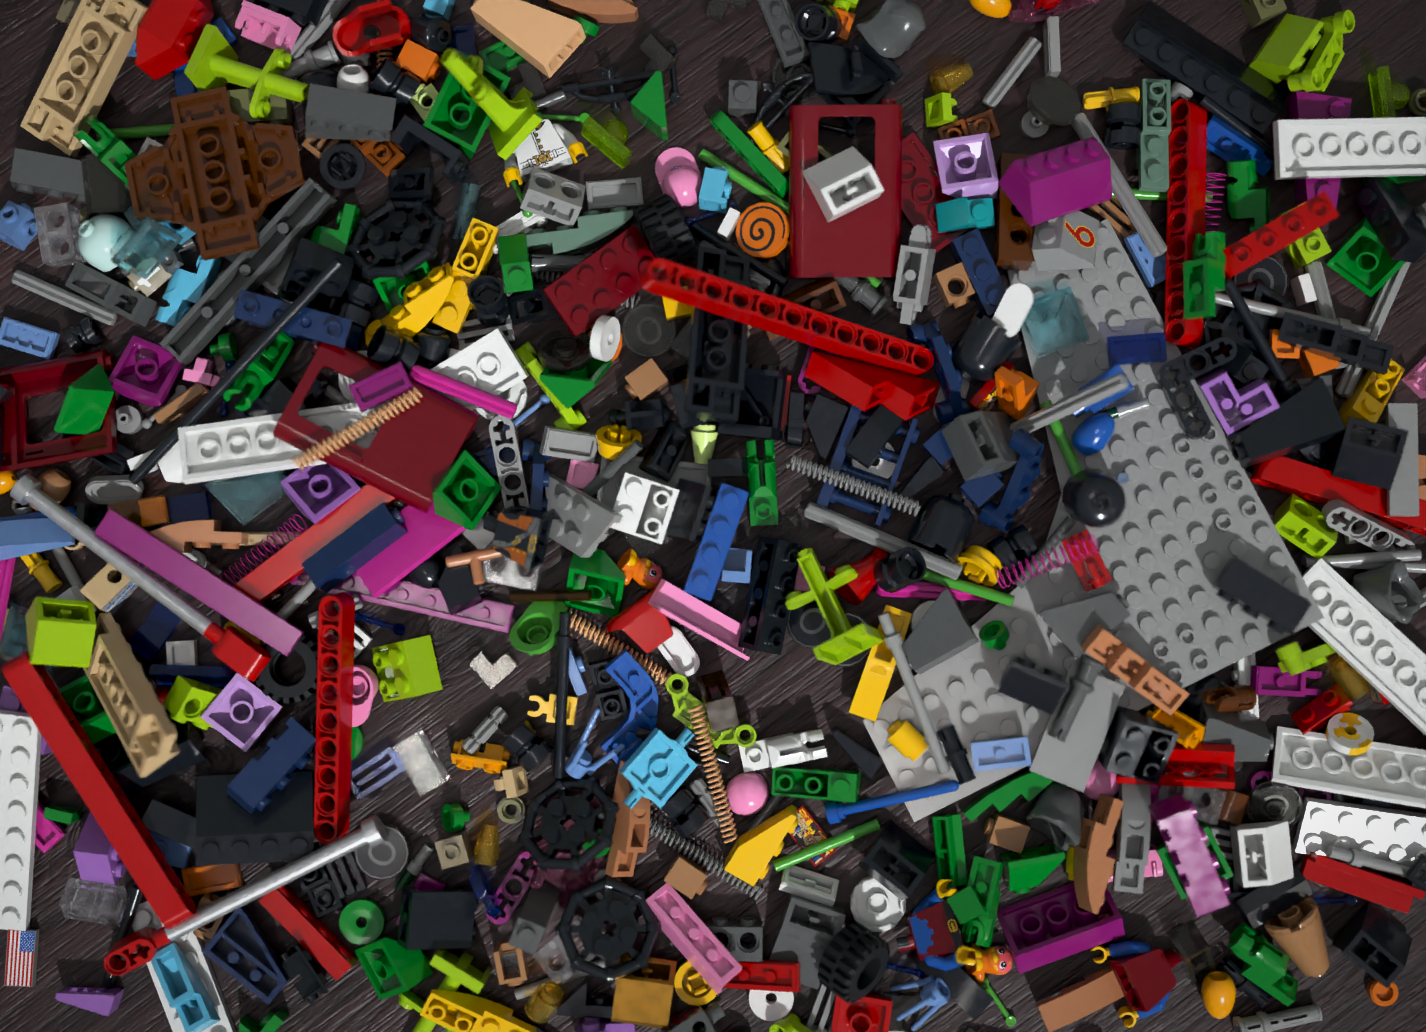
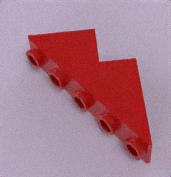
M1326 191L1223 249V253L1226 256L1225 279L1232 278L1339 217L1340 215Z
M812 351L804 374L807 378L862 411H866L879 404L905 421L932 408L940 389V383L937 381Z

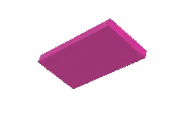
M433 501L427 514L407 505L400 513L405 518L402 524L408 532L356 572L372 596L377 598L466 530V528L435 514Z

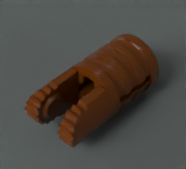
M1249 685L1211 688L1205 690L1201 697L1205 703L1215 704L1214 709L1217 712L1251 710L1257 701L1256 692Z

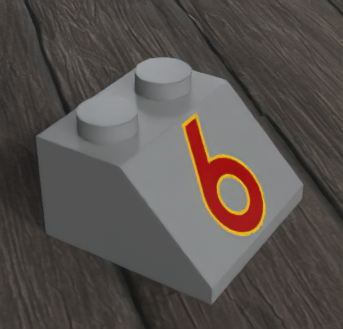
M1076 211L1035 225L1032 252L1037 270L1094 268L1100 226L1099 220L1081 211Z

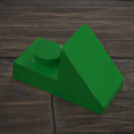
M526 233L498 237L499 259L502 266L505 293L534 290Z
M281 1007L275 1014L270 1011L260 1024H257L252 1018L245 1015L239 1021V1032H276L290 1014Z

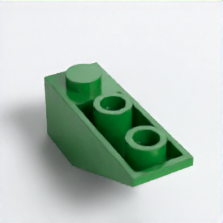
M776 767L773 768L771 795L855 803L860 799L861 771L837 768Z

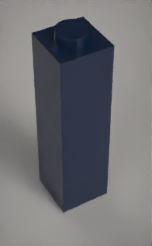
M381 503L301 563L313 584L327 593L408 532L402 524L405 518L396 507L391 509L385 503Z

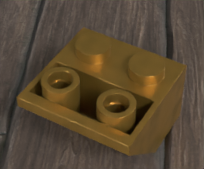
M623 954L620 956L619 965L632 959L628 954ZM649 957V965L645 969L640 968L617 979L611 1021L668 1029L677 961Z

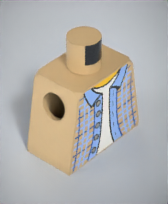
M129 556L132 560H134V561H135L136 563H138L140 566H142V567L144 566L142 563H140V562L137 561L136 559H134V558H132L131 556ZM108 563L80 592L99 609L107 613L110 612L113 615L135 591L138 585ZM122 575V579L117 583V579Z

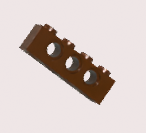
M1001 153L997 162L998 183L1013 161L1031 156L1032 154ZM998 184L995 212L994 263L997 269L1028 271L1031 263L1035 262L1032 252L1035 225L1030 227L1023 216H1017L1012 213L1011 209L1016 207ZM1010 235L1020 236L1023 242H1014Z

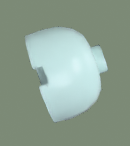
M100 214L84 221L79 227V251L82 257L92 266L103 272L111 271L122 262L118 259L122 252L129 253L134 241L135 230L127 221L115 215Z

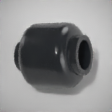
M425 12L417 16L412 24L411 36L414 43L432 52L439 53L444 51L452 40V26L443 16Z
M426 325L424 329L416 334L415 340L420 343V352L417 359L422 361V366L434 368L449 358L452 339L446 333L445 328Z

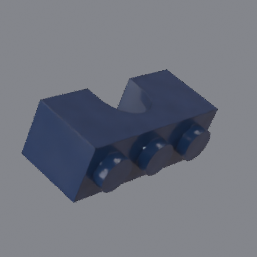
M977 228L953 239L948 247L956 264L962 262L975 291L972 298L979 312L983 316L986 315L990 318L994 316L1007 289Z
M948 422L920 445L928 456L932 455L939 466L943 465L948 459L954 458L942 434V430L949 425ZM1000 472L968 481L964 480L957 489L974 508H979L1004 486L1000 481L1003 477Z

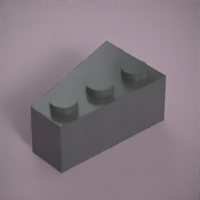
M310 83L305 114L306 138L372 140L376 142L391 141L389 138L392 135L396 98Z
M15 148L10 183L13 190L19 192L46 194L47 197L64 199V197L76 198L75 201L78 203L93 204V201L100 202L104 165Z

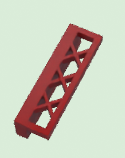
M1176 742L1164 769L1167 774L1161 776L1158 784L1117 774V783L1235 789V745L1197 743L1195 748L1192 749L1191 747L1185 748L1182 744ZM1194 772L1197 775L1194 777L1185 776L1183 773ZM1213 774H1228V778H1216Z
M1315 852L1304 855L1299 870L1307 880L1406 914L1409 913L1413 898L1417 897L1423 900L1426 892L1413 885L1363 868L1347 865L1346 862Z
M287 885L264 895L259 900L271 915L336 981L358 960L357 956L321 919L317 918L316 914Z

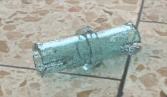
M468 183L462 184L460 204L455 210L457 220L453 239L462 242L472 218H477L478 215L476 205L480 186L470 183V187Z

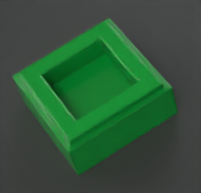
M53 804L45 807L43 817L71 824L81 819L83 810Z
M973 885L966 887L947 899L960 925L966 924L987 911Z

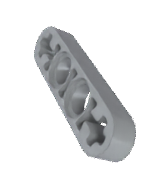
M496 415L489 424V433L499 483L502 487L501 493L504 508L515 505L514 497L508 499L507 495H517L523 492L524 496L518 497L519 504L530 509V498L515 423L512 418ZM498 420H503L504 424H509L510 428L506 429L505 432L506 439L512 437L513 442L505 441L497 445L496 440H502L500 430L494 429V426L498 425ZM504 447L512 448L515 451V459L511 462L503 461L499 456L500 450ZM515 474L520 478L521 485L517 489H510L506 486L505 478L508 475Z
M1332 500L1322 508L1321 514L1329 527L1378 552L1416 549L1409 535L1344 501ZM1342 513L1345 519L1343 520L1342 517L1336 514ZM1365 521V524L1360 529H1351L1355 522ZM1382 531L1386 532V535L1382 539L1376 541L1373 540V537L1376 533ZM1393 542H1395L1397 545H1399V546H1401V547L1395 548V546L1393 545Z

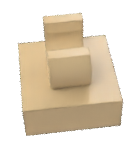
M520 765L502 770L503 777L494 780L495 791L506 790L507 798L518 797L529 792L526 771Z

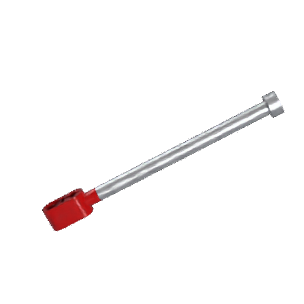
M30 474L24 475L15 483L10 492L12 498L21 505L30 503L214 643V646L211 648L212 653L241 676L251 681L257 679L272 658L271 654L262 646L233 626H227L226 629H223L117 547L95 534L92 528L41 491V482Z
M377 815L361 821L360 829L196 910L195 915L172 929H167L165 926L158 930L152 927H145L115 942L104 960L106 971L115 976L123 975L151 961L160 947L368 843L375 847L387 841L388 836L382 821ZM116 955H121L126 960H120Z

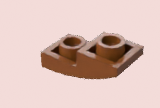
M992 109L968 119L962 118L937 129L941 140L989 133L990 141L1002 137Z
M349 140L386 177L390 175L391 170H395L406 159L405 155L390 141Z

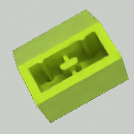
M1286 14L1275 25L1249 64V67L1275 84H1278L1282 79L1287 81L1289 75L1297 73L1306 60L1304 55L1309 49L1312 50L1322 37L1318 32L1324 23L1315 19Z
M35 597L25 616L30 664L88 668L96 630L94 603L90 601Z
M431 635L372 648L373 664L377 670L379 690L384 702L416 697L443 689Z

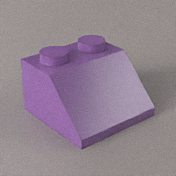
M329 464L304 467V470L298 468L280 481L289 499L314 524L361 490L349 474Z

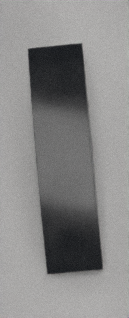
M1288 312L1284 313L1277 338L1278 341L1313 354L1383 375L1388 371L1394 349L1393 345L1368 339L1369 336L1342 330V326Z

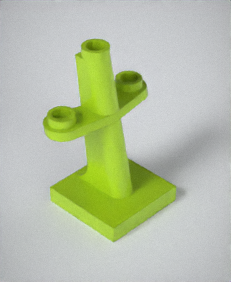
M205 25L184 71L199 92L223 87L227 83L254 89L249 111L251 117L258 120L267 118L270 113L271 107L268 102L270 94L300 103L302 100H308L309 84L281 76L284 70L290 68L292 61L291 55L285 49L275 48L264 68L260 69L238 62V55L219 29L214 25Z
M447 49L443 53L440 62L447 67L477 105L492 119L488 130L497 155L506 161L543 120L541 116L535 113L538 107L530 99L533 94L523 87L512 100H509L483 76V60L478 55H470L465 59L456 49Z
M807 548L797 554V561L811 590L803 594L801 591L788 594L785 597L787 600L785 605L788 610H794L816 600L832 636L831 640L813 648L816 658L833 665H838L883 642L882 633L878 629L864 623L852 628L834 593L836 589L858 576L856 570L852 569L850 565L842 566L835 571L836 576L828 581L813 549Z
M439 949L430 962V965L446 974L438 990L456 992L462 984L479 994L493 969L488 966L483 973L473 967L470 963L474 957L465 951L459 958L446 949ZM409 990L398 994V1003L408 1010L415 1009L420 1013L425 1001ZM421 1016L412 1032H432L438 1023ZM446 1028V1032H455L449 1028Z

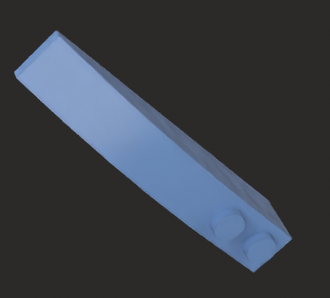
M49 518L0 522V561L75 544V537Z

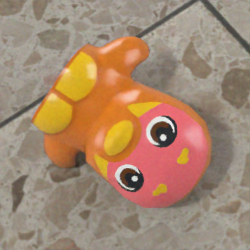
M633 549L627 550L616 564L626 576L625 585H628L633 578L640 586L651 590L657 587L661 579H663L661 567L648 558L643 557L640 559Z
M976 942L971 943L970 948H974V951L968 953L967 959L976 960V963L973 966L965 964L964 966L968 974L975 976L977 983H983L985 973L1003 975L1011 970L1013 958L1005 946L996 945L981 949L979 945H976Z

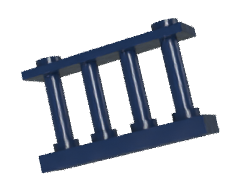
M241 290L233 317L248 321L250 326L267 330L292 303ZM304 307L283 332L289 337L316 344L317 341L342 348L346 346L354 351H359L365 328L352 325V320Z
M851 405L828 472L833 468V474L838 470L839 475L844 472L845 476L849 474L850 477L854 476L855 479L860 478V481L865 480L866 483L870 482L871 485L875 484L876 487L886 488L887 493L890 490L893 492L910 442L915 444L921 428L916 427L918 420L913 418L909 427L903 425L897 431V435L905 437L899 453L885 448V451L878 457L895 463L893 473L890 479L848 465L849 462L844 460L846 450L856 436L854 434L856 425H863L872 416L871 413L867 412L868 410L862 411L856 406ZM829 478L823 483L816 504L827 508L829 502L832 504L838 502L876 516L875 526H881L882 521L887 523L892 511V507L887 506L888 498L885 504L882 505L881 502L879 506L840 492V488L834 487V480L830 485L828 483Z

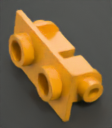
M1155 705L1153 712L1149 710L1146 715L1177 731L1180 734L1177 742L1185 748L1191 747L1193 749L1197 743H1202L1206 726L1176 709L1170 716Z
M464 739L455 741L453 752H457V754L451 753L452 763L456 764V767L464 770H472L473 767L483 768L485 772L490 774H500L502 770L508 769L507 762L504 760L509 761L510 754L501 745L486 743L484 753L479 752V749L474 755H471L462 747Z

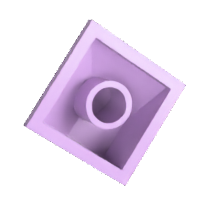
M989 133L933 141L942 193L955 198L967 197L968 200L997 198L998 176Z
M236 673L200 718L243 751L249 752L283 707L272 700L271 697L266 696L246 678Z

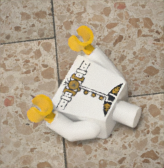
M544 119L507 160H504L505 171L503 176L506 186L510 187L509 183L512 180H518L519 185H522L523 181H527L532 167L552 172L573 162L578 163L576 156L585 154L588 157V153L584 145L578 142L571 132L560 124H551L549 119Z

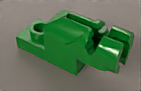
M90 115L85 121L99 133L101 140L99 142L94 141L79 127L74 130L73 135L129 187L124 163L135 158L137 155L94 115Z
M1255 159L1231 160L1226 162L1227 176L1234 177L1238 181L1227 185V209L1232 219L1254 218V222L1250 223L1251 234L1270 223V186L1256 187L1259 180Z
M345 203L344 210H340L337 217L339 230L317 226L312 233L310 241L347 255L346 248L351 244L357 227L355 222L360 218L361 210L355 205Z
M1206 232V236L1201 234L1195 235L1193 260L1183 262L1184 319L1192 320L1216 316L1215 292L1225 291L1226 256L1223 253V249H1226L1225 233Z
M282 331L223 393V398L226 402L231 399L234 393L239 394L243 391L246 394L239 399L235 408L240 411L249 409L253 401L260 395L264 386L275 378L295 341Z
M755 440L746 441L750 526L779 525L774 440L764 441L763 459L756 457Z
M974 856L967 887L970 885L974 886L987 911L963 925V941L975 942L978 930L976 945L991 946L993 928L995 927L1001 891L998 888L1004 863Z
M1241 923L1229 936L1228 939L1232 943L1230 942L1227 945L1239 958L1244 960L1241 974L1288 1007L1295 1002L1299 982L1286 973L1289 956L1268 942L1267 938L1263 935L1255 936L1256 930L1249 925Z

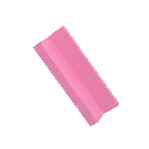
M661 579L648 604L747 661L750 659L749 656L743 653L744 648L738 647L741 623L666 580Z
M668 883L664 884L646 899L647 904L655 914L658 924L662 925V931L718 995L722 991L723 986L742 970L741 965Z

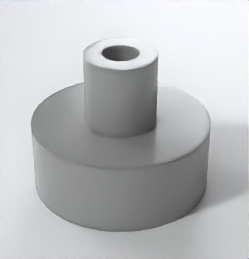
M1040 110L1027 112L1020 121L1022 135L1030 140L1040 139L1049 128V119Z
M126 405L115 411L116 429L118 431L134 434L143 427L142 421L144 416L138 408Z

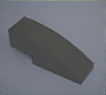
M77 261L65 284L68 288L146 327L158 304L153 299L136 292L130 287Z

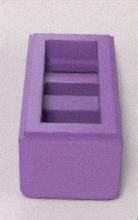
M65 987L56 993L55 999L104 1016H109L118 1009L124 989Z

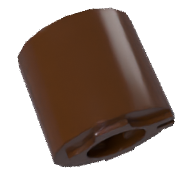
M1216 788L1208 814L1229 823L1241 825L1250 796L1232 789Z

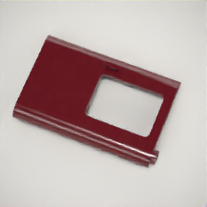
M881 99L880 105L789 106V278L896 277L901 248L902 105H897L896 99ZM821 117H872L875 122L874 171L884 192L877 199L828 223L802 173L804 170L818 164V121Z
M317 341L312 351L314 357L277 422L273 436L307 453V448L313 452L312 445L318 449L317 442L323 446L322 439L328 443L327 436L333 440L332 434L334 433L298 414L321 369L328 367L357 382L387 368L386 366L346 346L342 348ZM410 379L412 386L417 388L423 396L420 398L418 395L420 403H417L413 398L415 406H412L408 401L410 409H407L403 404L405 412L401 411L398 407L400 415L395 411V417L389 414L390 420L384 419L385 423H382L368 448H362L352 442L347 444L344 441V447L339 444V450L334 447V453L329 450V456L324 453V459L319 456V460L427 514L433 501L432 492L453 464L465 439H468L480 414Z
M104 349L0 368V384L14 393L8 403L3 401L0 405L5 414L3 457L0 473L116 452L117 432L114 394L100 432L28 444L27 400L29 397L68 390L71 384L97 364L103 367L109 378L116 366L113 354H109Z

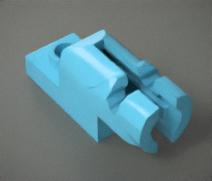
M200 254L196 263L197 274L178 268L170 277L165 294L162 296L164 300L170 303V306H160L155 320L175 327L192 308L191 304H196L215 283L223 257L204 261Z

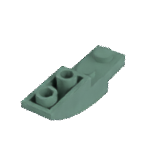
M1142 79L1139 103L1142 106V122L1137 125L1141 130V146L1136 148L1135 170H1138V191L1167 192L1169 189L1168 136L1171 132L1170 80Z
M616 207L611 209V213L600 214L598 210L586 211L583 213V216L577 217L578 228L574 229L571 226L563 225L557 227V231L546 232V229L530 230L529 234L526 235L528 251L553 248L554 255H575L588 251L611 240L635 221L633 210H627V207Z

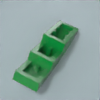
M1028 768L1007 777L985 790L960 810L972 822L990 805H993L1001 812L1020 794L1025 800L1030 802L1053 780L1029 771Z

